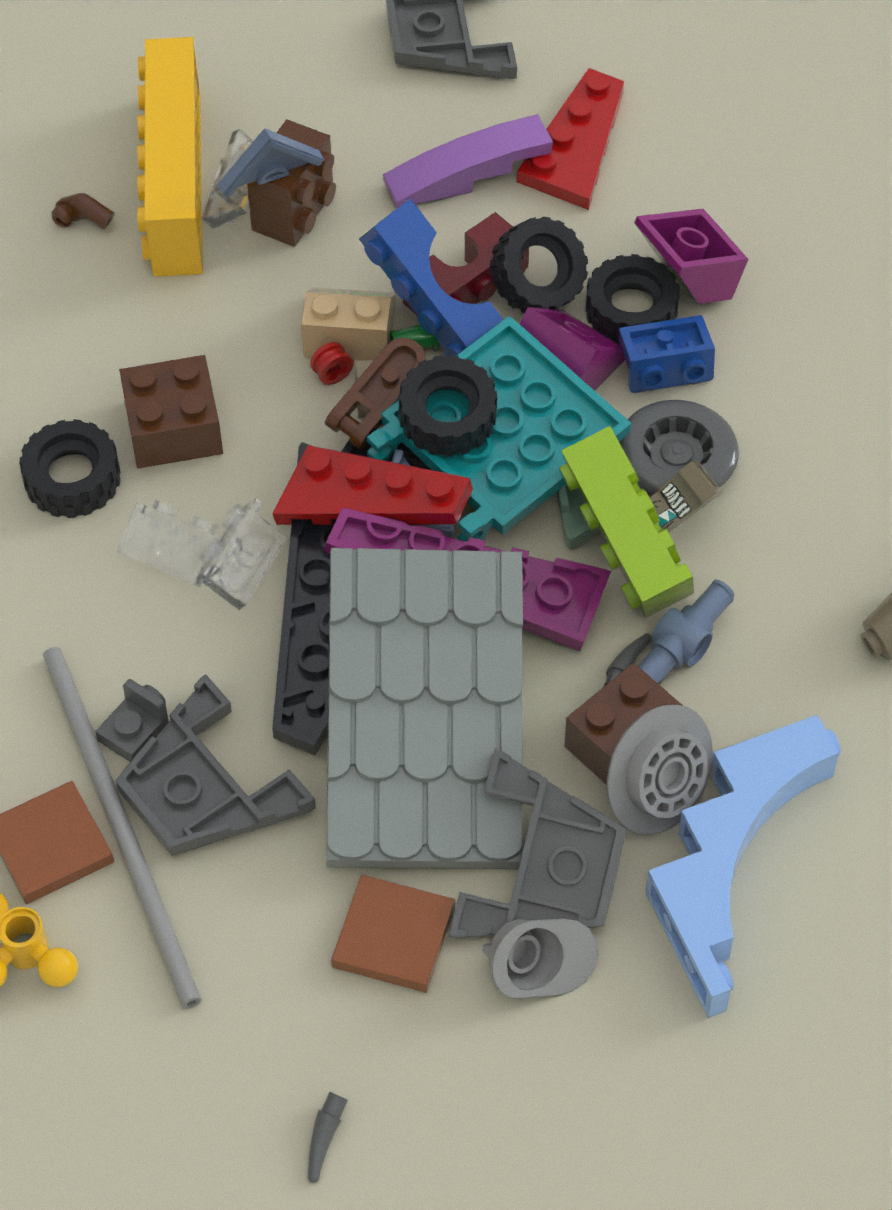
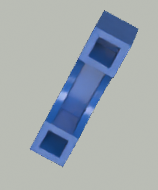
M410 198L366 232L359 240L364 245L367 257L375 265L380 266L391 280L394 292L401 299L406 300L415 311L421 327L426 332L434 334L444 349L445 357H450V355L457 356L504 319L490 301L479 304L463 303L450 297L441 289L432 274L429 261L431 244L437 232Z

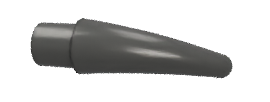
M644 634L619 653L606 671L607 678L604 686L632 663H635L640 653L652 641L651 634Z
M329 1092L322 1109L318 1110L314 1124L308 1164V1180L311 1183H316L319 1180L327 1150L342 1121L340 1117L348 1102L347 1099L332 1092Z

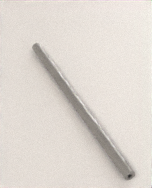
M58 647L49 648L43 653L44 660L176 992L184 1009L193 1008L200 1004L201 997L61 649Z

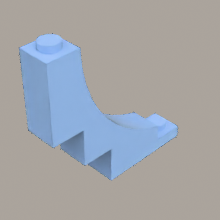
M818 715L715 751L710 777L720 796L681 811L678 834L689 856L648 871L646 895L708 1018L727 1010L730 990H733L732 977L723 961L729 960L733 942L730 917L731 884L746 847L762 825L785 803L811 786L834 776L837 759L841 753L840 745L834 732L831 729H825Z

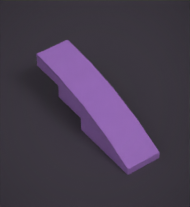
M536 114L461 136L426 151L384 173L383 181L396 208L410 198L414 204L467 194L473 192L475 180L512 173L513 161L551 154L553 141L539 115Z

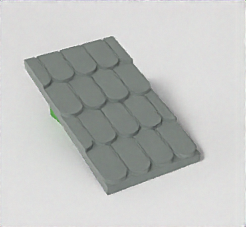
M331 548L326 867L519 868L522 856V803L484 794L495 749L505 752L512 759L523 765L522 552L501 551L500 553L496 551L453 550L451 552L448 550L405 549L403 551L401 549L366 548L354 550L353 548Z

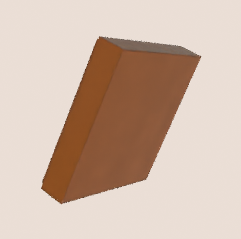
M73 781L67 782L0 814V856L25 904L114 863L113 854Z
M361 874L331 959L332 967L427 993L454 912L455 899Z

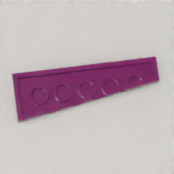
M342 507L326 541L324 552L330 554L331 548H353L354 550H357V548L401 549L403 551L405 549L448 550L451 552L453 550L496 551L500 553L505 550L485 546L486 541L471 537H469L468 541L445 537L441 530L420 525L412 526L403 521ZM512 547V552H522V629L581 651L611 571L557 557L554 562L529 556L530 551Z

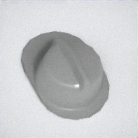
M565 918L542 920L516 919L505 923L497 930L491 943L483 945V952L489 958L492 968V979L497 989L509 998L523 999L558 996L572 992L586 982L595 968L598 957L597 941L591 930L577 920Z

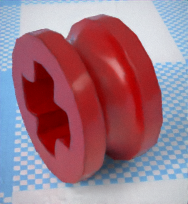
M331 342L321 346L310 360L311 369L318 374L321 382L326 385L342 381L349 375L354 365L353 359L349 354L345 353V348L339 342Z

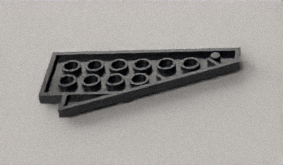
M348 440L341 452L368 457L367 451L372 446L368 443L365 448L359 450ZM301 442L299 445L297 465L309 444ZM402 442L398 445L397 450L404 452V458L410 466L431 470ZM394 454L387 461L391 462ZM293 519L291 525L272 731L274 739L312 755H316L328 735L330 554L325 553L324 549L337 519H333L331 525H313L311 519Z

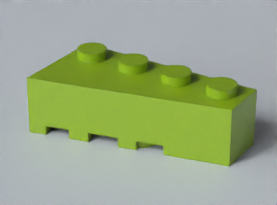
M608 426L561 450L566 464L560 466L559 470L570 491L579 488L586 502L579 506L590 530L592 531L599 527L607 542L599 547L610 569L614 570L620 567L627 583L620 587L631 609L634 610L640 607L645 618L694 594L693 576L686 563L680 565L681 559L676 550V545L668 530H665V528L661 529L658 523L660 519L644 488L640 489L637 483L639 482L637 474L612 428Z

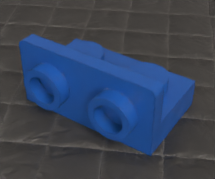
M702 315L619 328V343L629 369L628 386L632 393L706 382L714 378L715 346Z

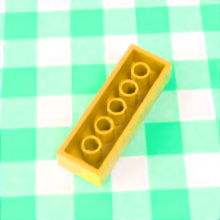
M194 37L145 39V56H138L139 80L145 81V85H138L139 110H145V114L137 116L139 140H145V144L137 145L139 170H145L144 174L137 176L139 201H145V204L137 207L139 232L147 233V235H142L141 237L143 260H151L153 277L203 274L201 101Z

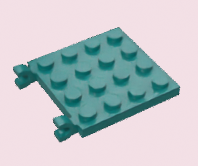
M508 316L457 355L461 359L466 360L468 358L474 361V364L478 367L482 366L487 371L488 377L492 378L495 383V391H497L496 423L493 425L492 434L489 438L486 437L483 445L479 448L471 449L470 453L464 455L461 453L455 454L454 457H445L442 454H437L436 456L428 454L429 451L420 450L414 446V442L411 439H407L404 435V428L400 426L398 400L381 413V423L384 426L367 436V442L372 446L367 451V456L387 461L402 442L431 470L470 478L473 491L467 503L475 511L458 522V527L463 532L457 536V539L468 541L469 537L483 540L492 527L501 535H504L566 485L559 470L560 466L566 464L561 450L608 426L612 428L620 442L630 434L632 423L511 316ZM455 390L435 391L426 401L428 414L433 419L441 422L460 421L468 414L470 409L467 397Z

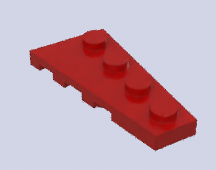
M588 68L546 128L553 141L551 154L525 159L517 170V183L589 210L593 190L599 178L603 156H605L608 147L610 132L614 126L623 96L624 81Z
M308 445L272 515L276 525H292L293 519H311L313 525H331L332 520L337 519L343 507L390 519H398V521H403L407 524H457L473 491L470 478Z

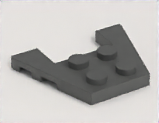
M386 0V12L395 64L517 79V63L512 42L471 45L462 0Z
M206 674L196 682L194 692L184 704L179 703L169 715L170 721L156 738L152 736L115 780L119 793L172 856L309 813L316 808L315 798L290 770H287L248 796L196 735L232 712L231 702Z
M495 749L484 794L533 806L517 877L509 904L459 892L449 937L465 938L495 935L497 930L505 923L516 919L542 920L565 918L577 920L588 928L603 927L607 917L627 829L577 797L569 795L550 783L548 779L537 772L531 771L518 763L510 755Z

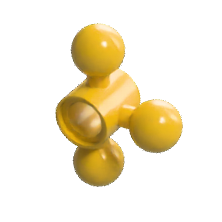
M0 893V942L2 945L0 948V987L6 981L7 965L9 963L19 969H30L38 966L40 978L51 987L60 988L69 985L78 973V961L75 955L68 949L61 947L49 949V943L39 914L28 907H15L9 910L6 898ZM21 934H33V936L25 942H13L14 939Z

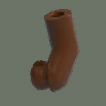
M77 193L61 198L57 201L56 207L51 212L53 221L61 227H68L72 221L87 218L102 229L109 225L115 215V212L86 193Z

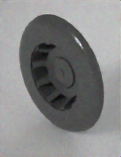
M685 400L659 401L637 410L627 419L632 423L630 434L619 442L637 474L639 487L641 489L644 488L645 491L651 494L658 492L661 486L678 474V471L691 461H699L715 483L721 487L733 474L739 457L738 442L727 421L712 409Z

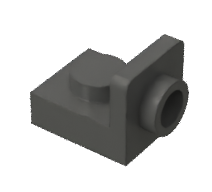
M128 679L123 685L125 699L95 732L98 742L131 762L152 736L154 738L158 736L169 720L166 701L163 695L150 685L141 686L132 679Z

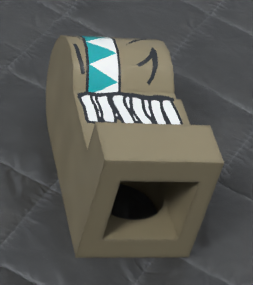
M691 461L649 498L660 519L658 523L661 529L665 528V530L667 529L670 532L723 492L699 461Z

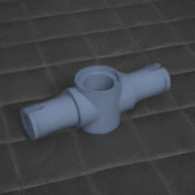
M715 579L692 606L686 605L681 611L677 608L668 610L659 620L652 633V651L638 666L658 684L662 682L672 669L677 670L683 664L688 667L694 666L703 657L713 638L712 631L714 629L713 623L733 602V597L735 596L733 590L726 583Z

